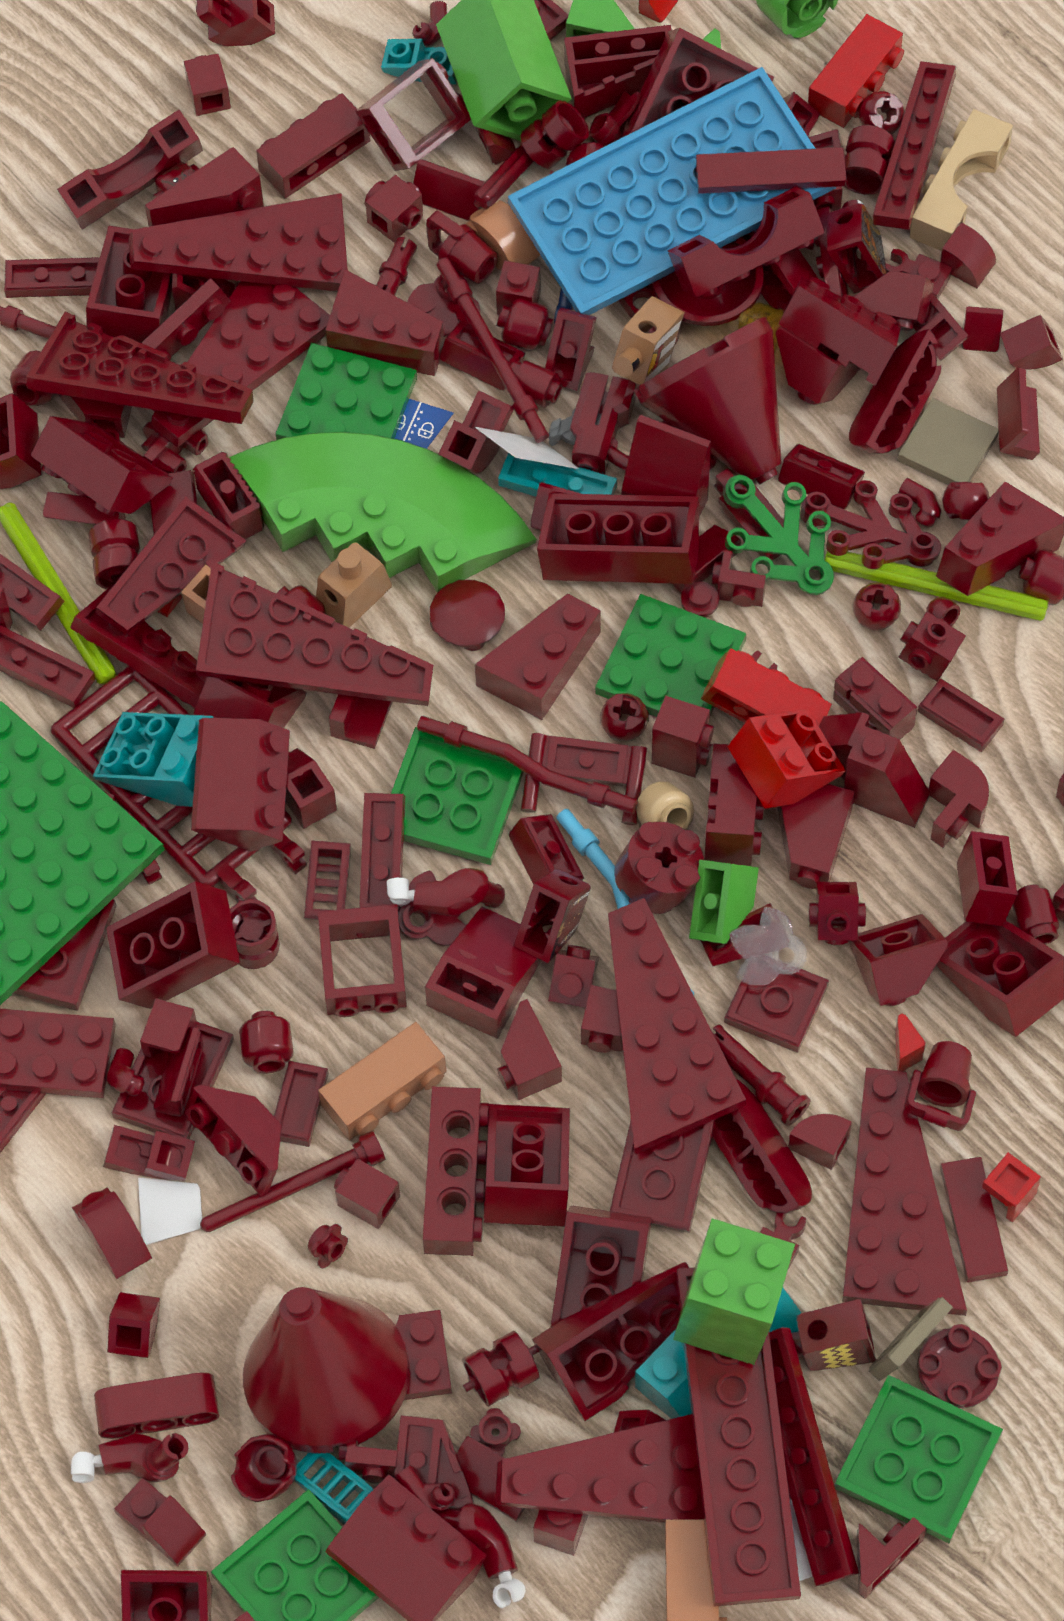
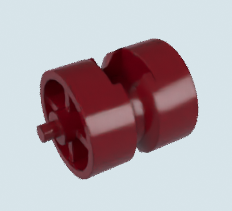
M513 1330L493 1341L492 1350L489 1351L481 1348L464 1357L462 1362L469 1382L463 1384L464 1390L468 1392L473 1389L478 1393L485 1405L489 1407L509 1396L510 1387L513 1386L521 1389L538 1380L540 1375L533 1355L539 1353L537 1346L534 1345L528 1348L518 1333Z

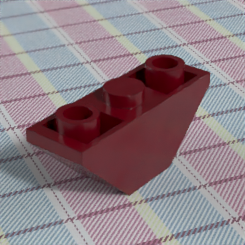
M200 1084L194 1087L184 1114L188 1117L191 1124L198 1128L214 1145L216 1151L231 1163L247 1184L251 1185L261 1197L268 1194L278 1169L281 1123L255 1096Z

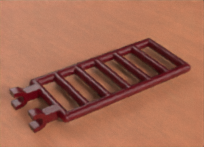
M127 666L51 726V734L92 776L99 764L98 759L94 755L107 746L121 715L84 744L70 730L134 680L148 694L126 712L149 713L160 705L168 714L190 715L166 689L151 682L147 677L130 666ZM97 781L109 794L115 795V800L127 812H130L135 820L145 824L147 830L163 843L164 851L194 881L213 887L220 882L231 893L237 903L249 899L258 900L254 896L257 894L256 889L243 879L235 869L260 849L252 852L237 847L209 871H206L193 857L215 839L198 833L181 846L168 832L190 815L193 807L174 806L156 820L143 807L153 798L138 793L132 795L126 789ZM286 810L283 831L292 823V817ZM284 833L283 841L270 845L295 875L307 866V862L302 858L305 855V851L297 843L291 841Z

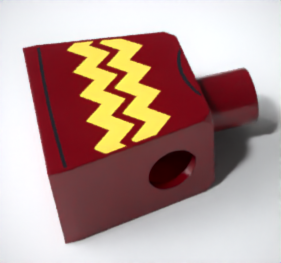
M861 1299L801 1313L796 1316L799 1331L791 1334L798 1357L804 1356L810 1371L873 1363L876 1360L870 1323Z

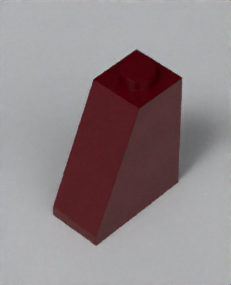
M862 725L847 758L844 788L855 791L853 804L915 828L928 801L930 791L900 739Z
M827 784L795 804L777 807L790 880L796 881L800 886L808 889H816L817 882H830L852 812L855 791Z

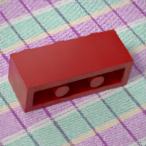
M866 14L810 85L808 104L816 109L820 116L844 128L852 117L857 118L859 116L860 107L865 98L871 92H878L885 80V74L889 69H895L900 64L904 55V49H902L903 33Z
M732 648L718 661L701 697V700L743 723L749 717L808 709L818 726H820L823 717L827 716L832 703L823 699L819 692L797 685L790 681L783 672L768 669L755 662V659L750 654L743 651H735Z

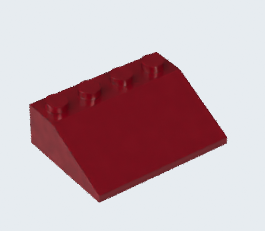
M682 28L668 31L641 89L638 106L628 118L619 139L758 68ZM767 73L771 81H773L774 76Z

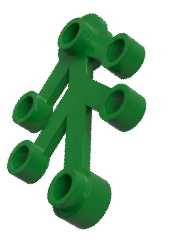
M736 475L730 478L723 490L724 500L733 508H745L769 537L748 535L742 528H733L725 538L726 548L731 550L732 553L752 551L786 555L795 566L774 565L768 557L760 556L751 564L750 573L759 574L755 566L764 564L768 568V573L765 574L766 581L772 579L797 582L799 588L807 594L820 595L825 593L834 580L833 569L824 560L825 533L831 525L829 515L824 511H815L809 516L806 528L811 535L807 555L798 545L800 505L806 497L804 486L797 482H791L784 488L781 495L782 501L785 504L782 527L755 496V485L750 478L744 475ZM737 484L744 485L747 493L738 494L734 486ZM789 490L797 491L800 499H790L787 492ZM815 518L821 519L825 523V527L822 529L814 527L812 520ZM733 535L740 536L744 544L741 546L734 545L731 542V537ZM809 571H819L822 578L820 580H813L809 576Z

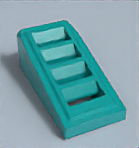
M308 1453L297 1464L294 1481L305 1491L309 1489L343 1525H345L363 1499L374 1490L330 1453ZM320 1459L324 1465L311 1479H308L304 1474ZM330 1470L335 1472L336 1475L322 1489L317 1486ZM344 1480L347 1485L333 1499L329 1494ZM355 1490L359 1495L347 1508L343 1507L341 1503Z

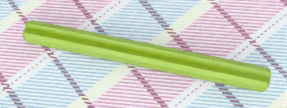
M8 502L4 506H0V522L33 577L57 593L65 601L56 612V615L88 668L94 672L97 683H107L116 676V673L102 648L87 641L82 635L70 628L74 617L80 612L16 505Z
M827 551L824 559L830 564L834 572L1039 621L1045 618L1048 608L1047 600L991 585L967 596L937 578L936 572L894 562L883 564L879 569H869L862 564V555L847 552L842 556H835Z

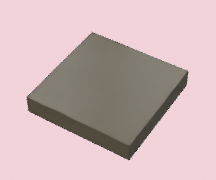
M932 398L899 451L897 461L947 485L951 482H971L997 439L999 429Z
M942 1297L937 1298L919 1311L869 1367V1372L880 1381L897 1370L953 1307Z

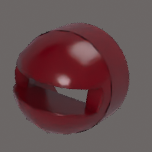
M938 597L928 604L927 612L953 626L960 615V607L950 599Z

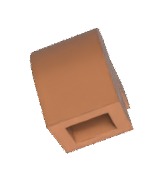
M501 200L497 201L487 210L482 208L474 212L470 216V221L466 223L498 253L499 258L496 268L502 270L504 260L529 265L540 256L511 207Z

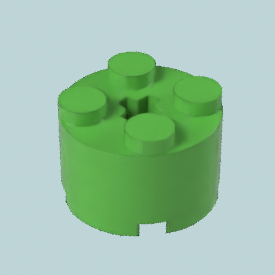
M756 0L760 11L784 34H791L794 38L805 37L820 28L826 21L823 15L829 7L834 10L838 0Z

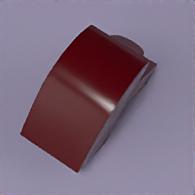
M197 0V17L208 25V39L216 44L228 47L252 45L275 34L274 5L268 0Z
M478 390L463 423L454 420L438 454L476 473L482 472L494 459L500 446L476 429V427L503 432L513 413L514 407Z
M953 749L930 777L928 789L930 796L945 806V809L933 822L930 839L942 848L945 847L952 837L957 840L964 833L969 823L978 829L980 828L985 818L989 798V785L982 770Z
M105 1188L101 1191L90 1193L81 1203L72 1207L78 1221L91 1236L103 1262L116 1279L152 1259L134 1221L114 1191L111 1192L108 1188Z

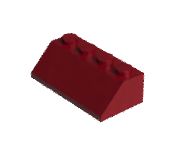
M549 493L537 546L543 580L693 584L699 550V496Z

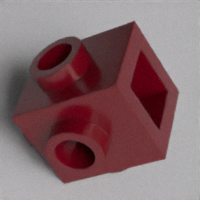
M926 612L919 624L911 621L903 633L900 641L906 645L898 658L908 663L915 670L921 671L935 681H938L952 661L966 635L948 625L944 620Z
M817 882L816 903H809V927H816L818 940H825L826 943L831 945H843L848 943L849 940H858V927H865L866 906L865 903H859L857 883Z

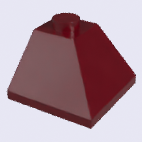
M782 326L778 327L775 332L788 385L797 390L798 397L809 404L817 405L832 401L861 369L852 362H850L848 367L841 365L837 362L838 354L822 346L816 349Z
M923 914L858 933V940H849L868 992L880 1006L899 1005L905 1002L908 997L919 994L948 947L946 938Z

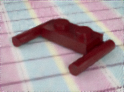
M532 733L528 756L553 772L580 781L592 783L596 781L616 786H623L624 784L626 785L625 795L638 799L642 791L647 748ZM527 773L525 775L521 810L536 812L540 782ZM623 811L621 823L637 825V812L635 811L634 814Z

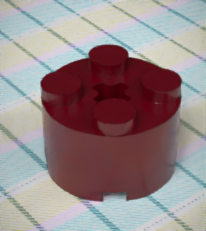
M668 822L644 823L634 833L616 862L614 876L620 892L623 889L630 898V903L645 898L653 914H663L680 905L700 879L698 873L699 860H704L698 835L691 830H685L678 825Z

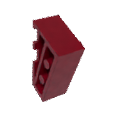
M671 25L565 37L564 65L569 93L572 98L571 105L585 118L616 105L624 91L631 96L637 91L640 93L668 31L672 30Z
M345 269L325 330L327 347L415 369L417 373L435 376L444 344L443 321Z
M803 276L798 282L778 323L816 349L822 346L838 354L837 362L841 365L848 367L850 362L868 372L866 380L873 385L877 384L896 349L901 327L896 325L897 321L890 315L880 311L874 314L863 308V303L857 298L847 294L841 297L830 291V286L824 281L815 277H811L808 280Z
M1004 482L945 546L936 577L969 596L1004 578L1006 572L1019 565L1022 566L1026 557L1033 559L1035 554L1042 549L1050 552L1059 550L1064 536V517L1009 483Z
M567 593L475 664L476 686L543 720L601 633V610Z
M714 743L704 860L751 866L752 855L760 856L762 832H754L755 820H763L764 807L727 747L729 744Z

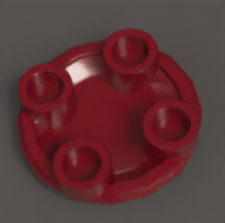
M458 580L445 585L434 596L430 605V626L432 630L446 642L464 647L469 651L480 650L485 642L490 641L500 631L505 620V605L499 593L490 585L477 580Z
M957 1324L929 1337L920 1349L917 1369L919 1380L928 1394L958 1408L974 1407L990 1396L997 1386L1002 1365L997 1353L988 1340L977 1332L972 1331L968 1326Z

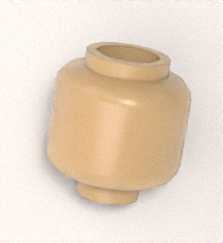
M658 781L650 784L642 791L638 798L636 812L642 824L646 822H668L687 830L693 821L694 806L689 796L678 787L669 782Z

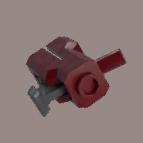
M590 372L585 375L579 399L572 415L562 421L559 418L551 423L549 444L554 446L563 439L566 443L574 445L572 463L577 467L605 475L608 463L610 462L621 470L626 471L629 456L618 450V441L615 438L618 429L629 424L636 400L634 393L636 383L629 379L613 376L609 391L607 392L605 390L609 375Z

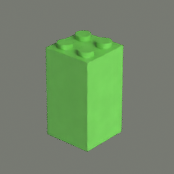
M461 0L436 24L473 126L521 141V132L535 120L541 119L542 114L560 100L568 103L572 99L534 0Z
M712 1218L695 1264L673 1340L754 1365L771 1328L795 1244Z

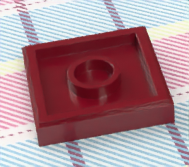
M766 954L753 956L724 1017V1023L798 1053L829 986V980Z

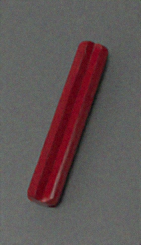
M522 143L474 193V198L476 199L474 205L477 208L481 206L484 210H487L495 204L534 162L525 151Z

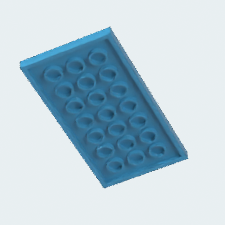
M760 67L508 196V204L574 310L580 314L591 315L674 272L668 250L698 235L713 241L721 248L758 229L763 218L764 202L790 190L698 194L697 154L816 148L763 67ZM836 187L802 189L809 192L814 200Z

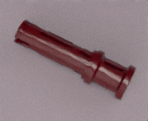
M718 1024L713 1027V1030L716 1032L713 1035L729 1066L756 1090L757 1100L761 1104H769L782 1116L781 1121L786 1126L795 1123L805 1113L811 1099L806 1094L800 1095L785 1082L786 1076L781 1072H771L724 1030L722 1025Z

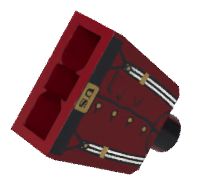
M558 869L553 870L536 881L513 946L549 963L577 930L591 889L590 885ZM553 925L547 932H544L542 927Z

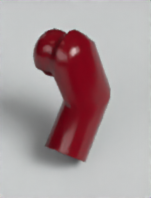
M432 2L430 4V22L428 24L421 22V28L418 25H415L413 28V37L415 39H422L424 46H432L441 39L436 24L447 14V4L445 2Z
M119 1048L114 1054L107 1073L108 1084L122 1094L126 1092L132 1097L138 1096L144 1086V1078L134 1074L135 1070L131 1068L134 1054L126 1048Z

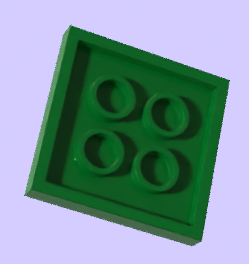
M311 343L277 428L276 440L311 433L329 432L373 434L394 439L415 386L417 370Z
M640 594L595 686V694L609 699L619 693H630L639 697L645 704L649 715L655 717L659 713L665 696H669L709 709L711 716L715 707L701 700V697L718 661L730 648L735 651H741L746 642V633Z
M415 727L391 794L405 795L404 841L491 865L524 772L503 758L464 745L458 748L446 744L443 738L419 731Z
M888 1375L835 1481V1489L905 1523H908L915 1517L926 1528L925 1533L950 1544L1002 1435L1003 1429Z
M309 1489L211 1571L212 1577L243 1612L247 1611L254 1621H352L379 1598L325 1552L342 1529V1526Z

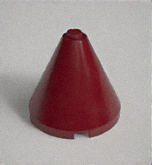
M762 317L723 337L724 339L711 346L699 350L634 390L641 405L670 426L711 441L710 455L738 475L747 476L751 480L756 479L759 485L778 475L775 467L782 464L773 329L766 317Z
M306 1287L292 1289L283 1296L253 1340L246 1355L243 1368L244 1394L259 1426L267 1434L275 1435L287 1441L292 1449L309 1453L334 1452L333 1447L355 1440H357L359 1445L375 1436L393 1419L400 1409L410 1381V1363L405 1343L398 1328L385 1313L359 1299Z

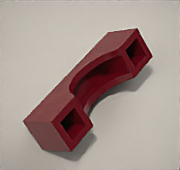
M179 109L148 129L145 137L127 154L104 167L85 170L59 187L57 191L83 230L155 183V179L177 163H186L201 153L203 148L199 137Z
M794 187L764 202L761 224L754 236L746 243L738 247L724 249L719 248L713 241L698 235L668 250V254L682 290L696 298H704L716 293L718 286L728 281L735 282L748 277L750 270L760 265H771L782 259V254L792 249H802L814 243V238L825 232L811 194L803 189Z

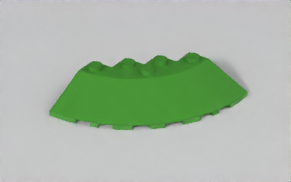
M311 433L264 443L229 457L231 462L235 464V469H238L239 475H242L243 480L246 481V486H249L254 497H257V502L261 503L263 520L282 552L317 536L331 562H333L342 550L356 542L364 549H368L369 553L384 565L389 578L419 563L438 593L445 585L458 580H465L537 543V539L519 514L482 479L459 464L429 449L402 440L362 433Z

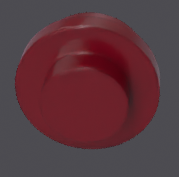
M694 582L682 591L681 605L684 610L707 618L718 608L719 594L716 588L707 582Z

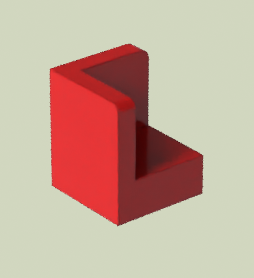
M1008 1152L983 1181L982 1188L1008 1207L1006 1218L1013 1223L1037 1194L1041 1176Z

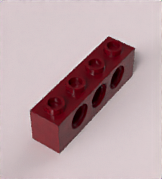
M432 1086L423 1225L424 1254L473 1256L474 1242H482L483 1217H476V1203L484 1204L485 1179H478V1165H486L487 1141L480 1140V1127H488L489 1103H482L481 1088ZM455 1128H464L469 1131L463 1138H454L449 1135V1132ZM456 1165L467 1169L463 1175L457 1177L451 1176L446 1172L450 1167ZM450 1204H460L465 1208L458 1215H450L444 1211Z

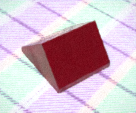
M121 1570L122 1621H211L213 1587L208 1571Z

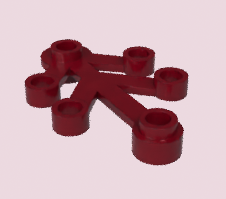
M859 481L855 486L853 495L855 502L863 507L868 518L831 505L829 498L821 492L810 493L801 504L800 518L804 523L807 522L813 512L824 511L829 515L831 521L859 531V533L850 535L842 530L830 532L827 538L826 549L832 555L842 556L850 550L864 547L861 561L869 569H879L883 564L907 559L908 562L915 566L925 567L932 564L940 555L941 543L938 538L931 533L922 531L912 515V499L908 495L901 493L891 497L888 508L889 514L899 520L904 532L894 529L876 500L878 488L871 481ZM819 518L812 520L814 527L825 525ZM888 542L896 546L884 549L879 543Z

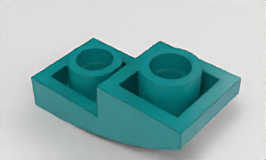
M422 39L387 40L381 65L384 73L399 77L418 61L433 58L435 62L440 63L445 68L448 74V82L455 85L457 83L445 47H425ZM420 78L415 80L418 82H422Z

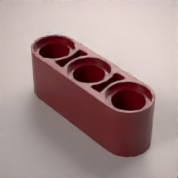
M191 1373L111 1386L94 1393L98 1434L102 1438H122L135 1433L147 1434L202 1425L219 1418L215 1380L213 1374Z

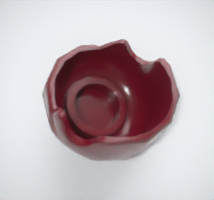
M272 1434L251 1437L235 1453L236 1467L231 1475V1480L244 1498L254 1502L272 1500L285 1493L294 1482L297 1468L296 1455L287 1441Z

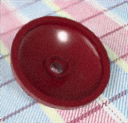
M740 237L721 248L738 247L747 241ZM760 265L750 270V275L742 280L728 281L718 286L716 293L704 298H696L683 291L675 271L653 282L654 292L657 299L684 312L683 322L697 326L722 325L740 318L754 306L763 287V266Z

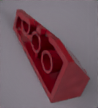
M686 1262L678 1264L572 1314L532 1339L551 1375L584 1421L619 1400L629 1389L627 1384L635 1376V1371L677 1328L680 1318L676 1271L680 1268H689Z

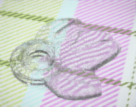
M765 907L761 915L760 925H744L731 931L729 934L735 950L746 959L736 976L743 983L760 986L767 985L776 979L780 973H796L806 962L807 950L804 943L793 935L792 923L788 916L777 909ZM788 947L794 951L795 956L793 960L784 962L780 959L779 951L782 948Z

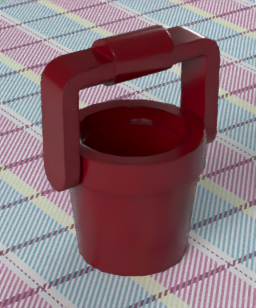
M436 210L426 220L429 249L438 256V261L443 258H449L455 270L469 280L478 284L486 280L496 267L499 258L498 253L480 238L473 228L466 224L458 225L449 217ZM441 230L449 235L444 243L441 241Z
M941 1041L933 1045L924 1070L921 1072L915 1069L912 1074L904 1103L905 1110L909 1114L920 1117L921 1120L940 1127H948L956 1131L963 1130L970 1120L976 1091L970 1089L969 1084L972 1059L970 1050L952 1041ZM916 1091L924 1100L942 1107H957L965 1103L961 1118L930 1105L915 1102Z

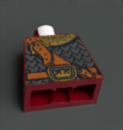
M849 200L843 204L842 209L831 212L827 220V252L851 291L855 294L861 292L887 273L882 237L877 226L873 225V220L864 204L859 200ZM859 250H860L861 259H859L858 256H857V253H858Z

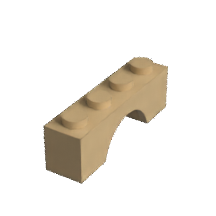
M973 109L967 121L961 120L953 137L955 142L952 148L946 147L942 152L938 163L940 169L936 175H929L923 189L924 197L921 202H917L911 222V239L942 251V247L961 222L965 224L968 206L957 196L954 187L969 175L982 172H996L1010 147L1013 130L1012 124Z

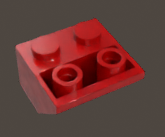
M808 709L749 717L727 746L764 809L795 804L842 776L846 771Z

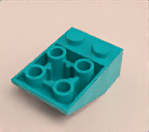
M122 712L93 774V778L97 781L176 806L193 807L199 719L214 717L205 715Z

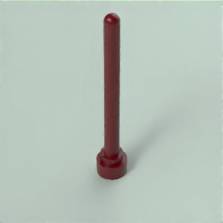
M370 1131L359 1136L358 1142L352 1144L353 1149L270 1186L268 1194L262 1197L255 1193L205 1216L200 1221L201 1229L204 1232H212L336 1175L345 1167L351 1168L357 1158L370 1166L385 1161V1155L375 1133Z

